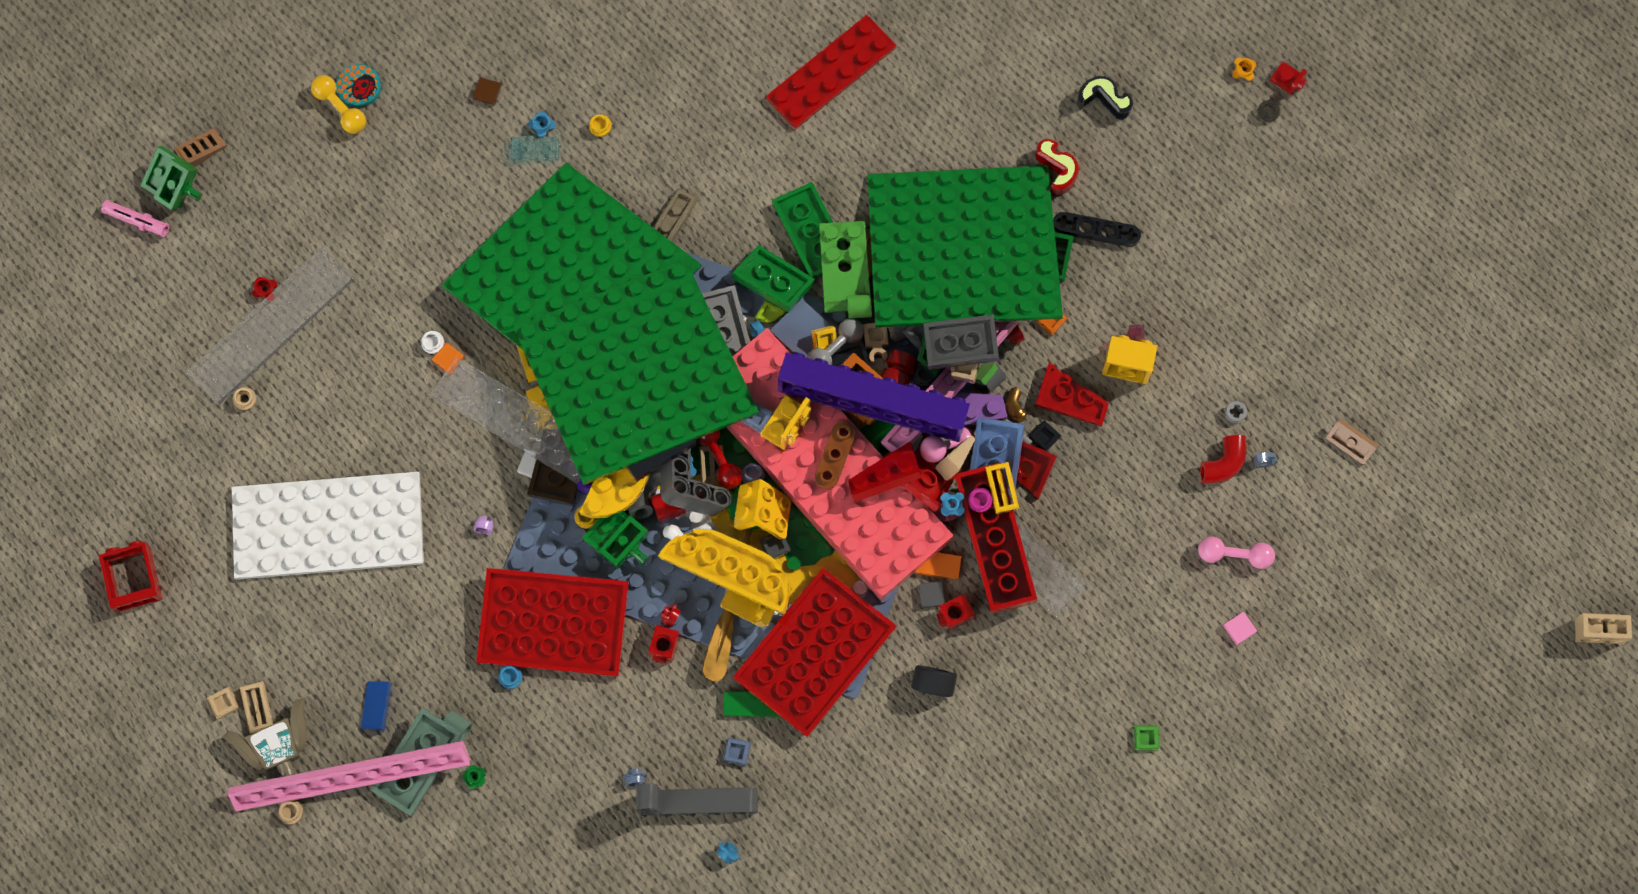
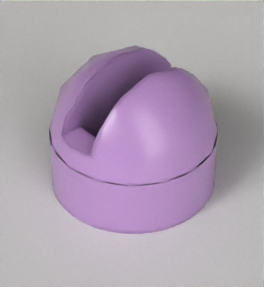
M485 515L480 516L475 521L473 529L477 533L490 535L493 530V521L490 517L486 519Z

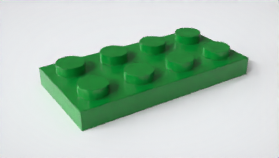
M810 182L771 201L807 274L816 279L822 276L819 224L833 223L816 187L813 182ZM843 241L838 242L837 247L840 250H847ZM842 262V263L839 264L838 268H840V267H842V266H844V265H846V264H849V263H847V262Z

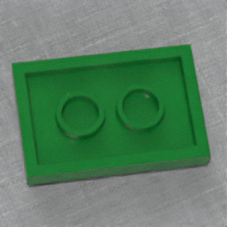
M760 245L732 273L733 280L787 313L809 291L815 281L808 274Z

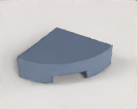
M1272 452L1256 453L1253 458L1254 466L1257 468L1275 465L1277 463L1276 454Z

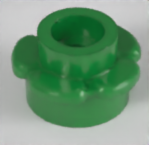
M471 765L463 773V782L470 789L482 787L486 782V772L482 767Z

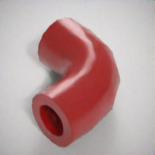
M1230 435L1223 437L1224 451L1222 457L1215 461L1201 462L1200 478L1202 484L1225 482L1240 472L1246 459V436Z

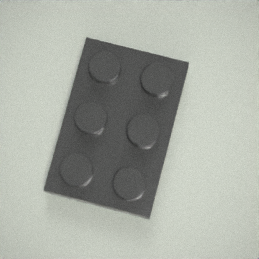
M994 315L923 323L929 370L999 361Z

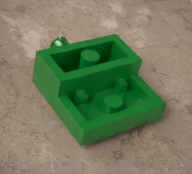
M158 146L140 186L154 194V199L170 210L181 208L186 196H190L198 202L203 195L192 188L198 168L164 146Z
M624 511L610 515L607 518H599L582 537L588 545L617 569L632 556L641 565L645 564V561L649 558L639 550L640 544L649 535L648 530Z

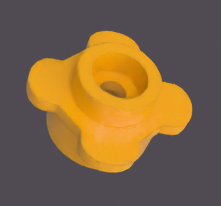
M1248 58L1235 59L1234 64L1236 66L1232 76L1236 79L1245 78L1247 81L1253 80V70L1256 68V62Z

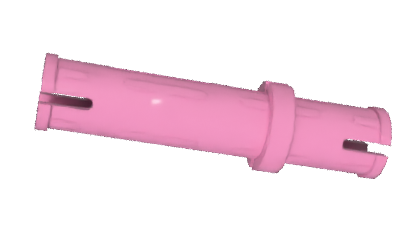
M106 200L102 205L101 212L103 214L135 225L141 231H150L161 237H165L169 231L168 223L154 219L148 213L141 214L110 200ZM118 211L128 214L131 217L118 213ZM139 220L146 221V222L151 223V224H153V225H152V226H151V225H148V224L143 223V222H141V221H139Z

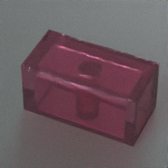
M1129 325L1127 331L1129 340H1144V325Z

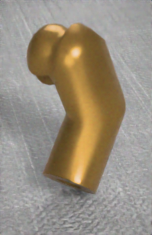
M1011 388L1005 409L1011 419L1023 422L1026 419L1027 413L1018 403L1022 391Z

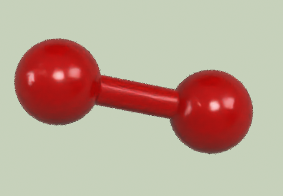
M720 430L695 439L701 446L710 448L719 466L716 472L718 484L725 489L736 488L742 481V471L736 464L727 463L717 443L720 438Z

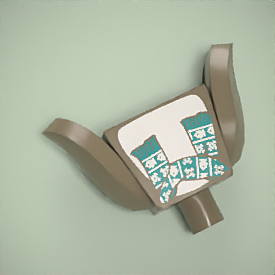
M296 699L294 701L290 719L285 718L245 738L232 731H227L222 737L233 745L251 767L258 770L266 769L267 771L278 768L281 777L294 775L296 773L291 761L301 757L300 752L305 748L307 742L304 714L305 699Z

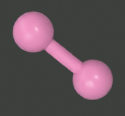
M963 427L960 442L952 440L943 441L937 436H929L922 441L920 454L928 462H938L944 458L946 450L956 449L969 436L973 435L975 438V434L971 429Z
M1209 536L1204 538L1198 547L1200 557L1208 563H1215L1221 560L1223 556L1249 559V562L1255 568L1266 569L1275 560L1274 549L1269 544L1263 542L1254 544L1249 550L1225 547L1219 538Z

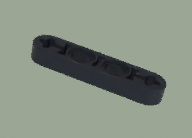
M1059 212L1053 219L1054 230L1057 233L1125 247L1136 246L1141 238L1139 228L1131 224L1069 212ZM1062 218L1066 219V223H1068L1064 228L1060 227V223H1058ZM1077 220L1075 230H1071L1073 225L1069 224H1073V221ZM1083 222L1089 223L1092 230L1084 233L1079 229V225ZM1104 227H1110L1113 229L1114 235L1106 237L1102 234L1101 230ZM1118 228L1122 229L1121 234H1125L1120 235V239L1116 238L1118 235ZM1129 231L1133 232V236H1135L1132 241H1129L1128 236H1126Z

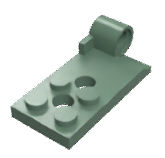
M421 708L393 755L463 741L471 730L473 723L454 711H450L442 720L426 709ZM440 771L409 777L410 786L405 790L400 788L399 779L374 784L371 791L409 816H413Z

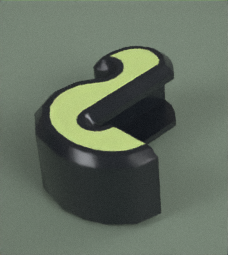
M1095 76L1081 86L1077 98L1079 110L1097 97L1116 119H1125L1130 115L1133 106L1132 97L1126 92L1119 96L1116 83L1107 76Z

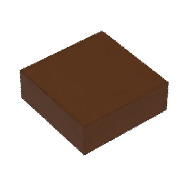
M480 77L473 94V100L495 106L502 87L501 83Z

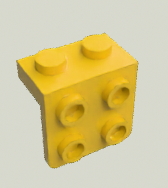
M762 479L740 485L733 527L741 531L759 526L780 540L785 539L787 536L791 500Z

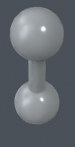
M854 318L843 320L838 328L839 337L826 349L816 348L811 350L806 358L812 360L820 358L832 365L831 356L845 343H855L862 339L864 335L862 323Z

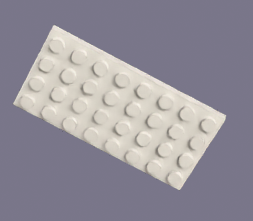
M419 472L232 487L234 578L236 580L424 564Z

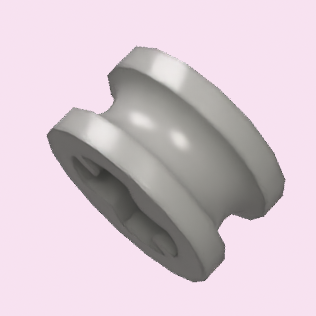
M1239 401L1231 402L1225 410L1226 419L1234 424L1242 422L1247 415L1246 406ZM1234 407L1239 408L1238 411H1242L1238 418L1233 417L1234 414H1230Z

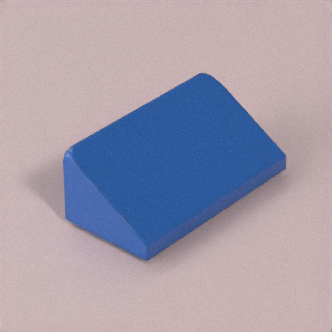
M368 681L360 729L385 731L392 687L390 682Z

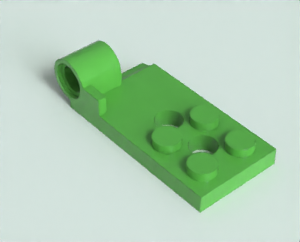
M865 221L820 223L825 313L848 312V319L872 317ZM847 241L850 247L847 250H840L837 247L838 242ZM847 262L851 265V269L848 272H842L838 268L839 264Z

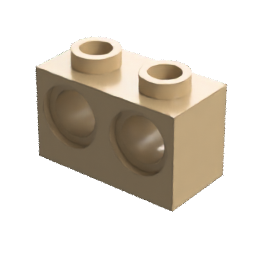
M1583 613L1575 618L1576 642L1624 644L1632 639L1631 615Z

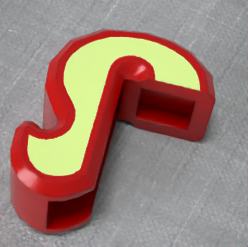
M1044 139L1037 145L1036 160L1043 165H1048L1049 169L1059 174L1051 186V195H1064L1070 191L1077 179L1079 172L1078 161L1067 152H1057L1058 143L1054 140Z

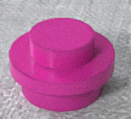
M983 488L973 490L968 498L969 506L976 512L987 511L992 505L990 492Z

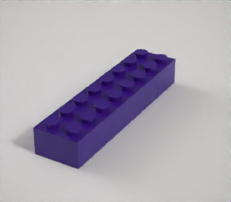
M799 352L785 353L778 377V392L801 399L808 398L812 402L955 442H960L970 403H966V400L960 397L948 398L935 390L923 391L914 384L901 385L892 378H876L867 371H860L858 373L851 371V368L845 365L833 366L820 358H815L814 360L805 358V355Z

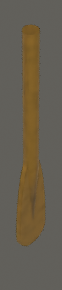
M744 529L740 542L749 545L753 530ZM725 609L712 633L702 667L704 677L710 681L721 680L727 670L733 634V613Z

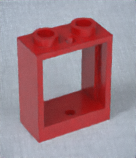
M134 541L129 543L128 547L121 549L118 547L105 550V553L98 555L110 608L118 613L163 600L151 547L147 543ZM144 555L151 588L119 596L112 563Z

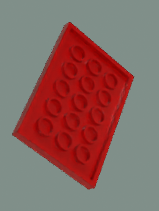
M487 568L476 663L619 677L629 581Z
M822 568L733 676V679L808 738L895 631L897 625L826 569Z

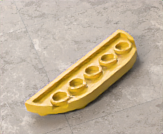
M627 468L594 480L580 514L591 518H607L610 515L627 510L641 495L650 474L636 482Z
M696 529L693 532L673 538L658 555L660 559L776 612L783 615L786 612L789 602V585L782 568L771 556L743 542L714 530Z

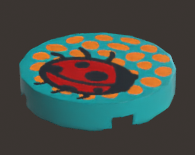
M355 64L345 68L338 75L336 91L341 101L347 106L362 108V106L373 104L379 97L381 82L376 71L370 66Z

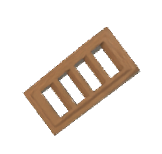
M213 128L174 148V151L179 157L196 167L227 146ZM213 137L217 145L213 146L209 138ZM205 142L209 149L205 150L201 143ZM197 146L201 153L196 154L193 148ZM190 152L192 157L188 158L186 153Z

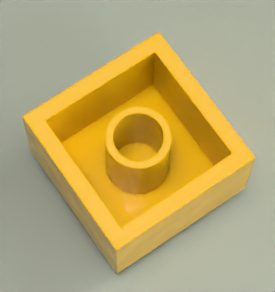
M1125 335L1111 336L1102 375L1147 384L1153 371L1157 345H1153L1148 340H1129L1130 338Z

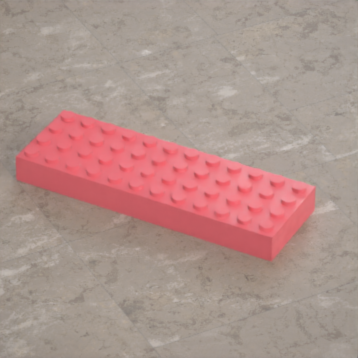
M767 328L732 357L753 400L770 411L775 412L784 396L787 395L778 392V377L785 353L789 352ZM787 395L800 404L804 401V399ZM810 401V408L812 409L809 413L811 414L809 421L804 427L802 425L799 427L797 432L799 435L792 446L788 445L785 450L760 436V433L741 421L727 426L726 428L880 602L952 541L954 535L928 506L902 486L854 502L848 480L884 457L841 409ZM846 421L854 426L855 439L838 484L832 489L825 490L817 485L815 474L834 425L838 422ZM842 429L839 431V434L841 436H847L848 431ZM833 451L831 453V456L833 458H838L840 456V453L838 451ZM830 473L823 474V478L826 480L832 477Z

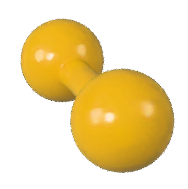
M319 75L313 79L311 83L312 94L319 100H329L341 113L342 128L351 134L361 132L366 126L364 113L359 109H348L335 94L336 83L331 77Z

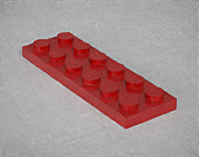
M866 14L767 94L766 99L796 130L895 50L896 44Z

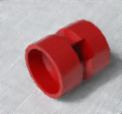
M892 350L886 362L888 368L883 369L881 377L892 378L898 384L906 386V384L911 383L909 375H913L918 366L917 359L908 353Z

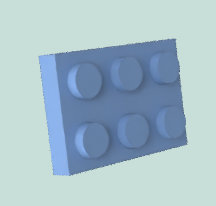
M978 417L970 470L1000 462H1009L1016 489L1025 424ZM1003 468L1009 494H1011L1005 468Z

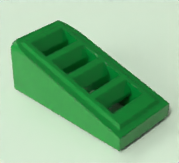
M1055 232V241L1067 243L1066 247L1056 245V250L1065 252V256L1057 255L1058 260H1063V265L1058 264V269H1062L1061 274L1059 273V280L1065 281L1074 236Z

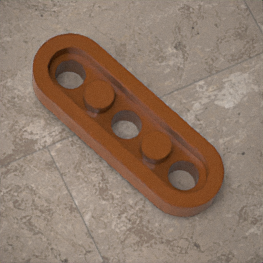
M838 422L831 431L815 474V481L822 489L829 490L838 484L855 439V428L849 422ZM845 429L848 431V435L841 436L839 431ZM833 451H838L840 453V456L838 458H833L831 456V453ZM830 473L832 477L826 480L823 478V474Z

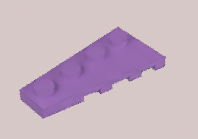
M957 393L955 397L965 399L966 403H970L964 427L977 425L978 417L1000 421L1007 420L1003 395Z

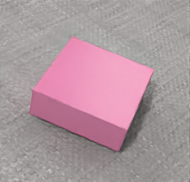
M1244 612L1223 625L1236 645L1257 632Z

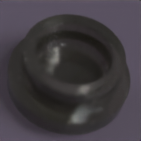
M1266 100L1259 105L1257 112L1261 120L1274 122L1279 118L1281 111L1275 101Z

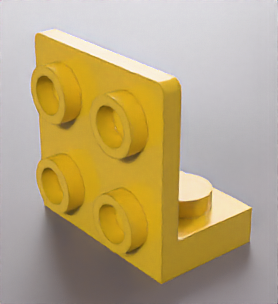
M785 395L760 436L783 450L788 445L792 446L799 435L797 433L801 425L804 427L811 417V414H809L812 409L810 408V399L805 398L802 404Z
M728 589L720 604L721 608L760 628L769 625L775 612Z

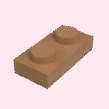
M1339 418L1325 438L1363 465L1378 447L1377 443L1341 418Z

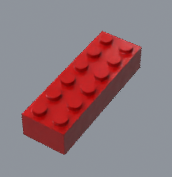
M988 466L957 473L955 474L958 492L964 495L962 507L964 508L968 530L992 615L1037 603V595L1014 510L996 514L993 499L991 507L985 512H976L969 506L968 498L973 490L983 488L991 494L985 469ZM1000 469L1008 499V504L1011 505L1012 502L1010 499L1003 469ZM996 470L991 472L999 506L1002 507L1004 504Z

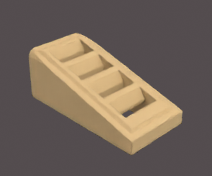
M973 435L969 436L936 465L935 469L945 480L948 481L960 471L975 441Z

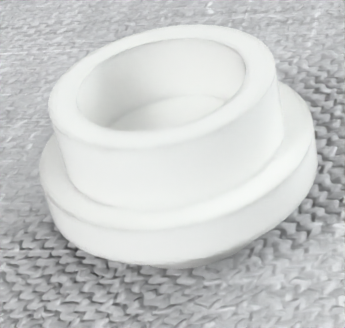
M429 331L421 339L423 350L430 354L437 353L444 345V338L437 331Z

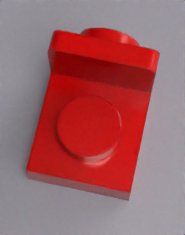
M1283 61L1269 81L1292 95L1296 89L1301 91L1306 84L1307 79H1305L1307 70L1303 69L1302 72H1299Z

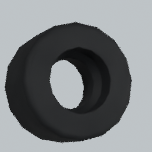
M917 665L915 666L911 688L927 694L952 697L957 674L943 669Z

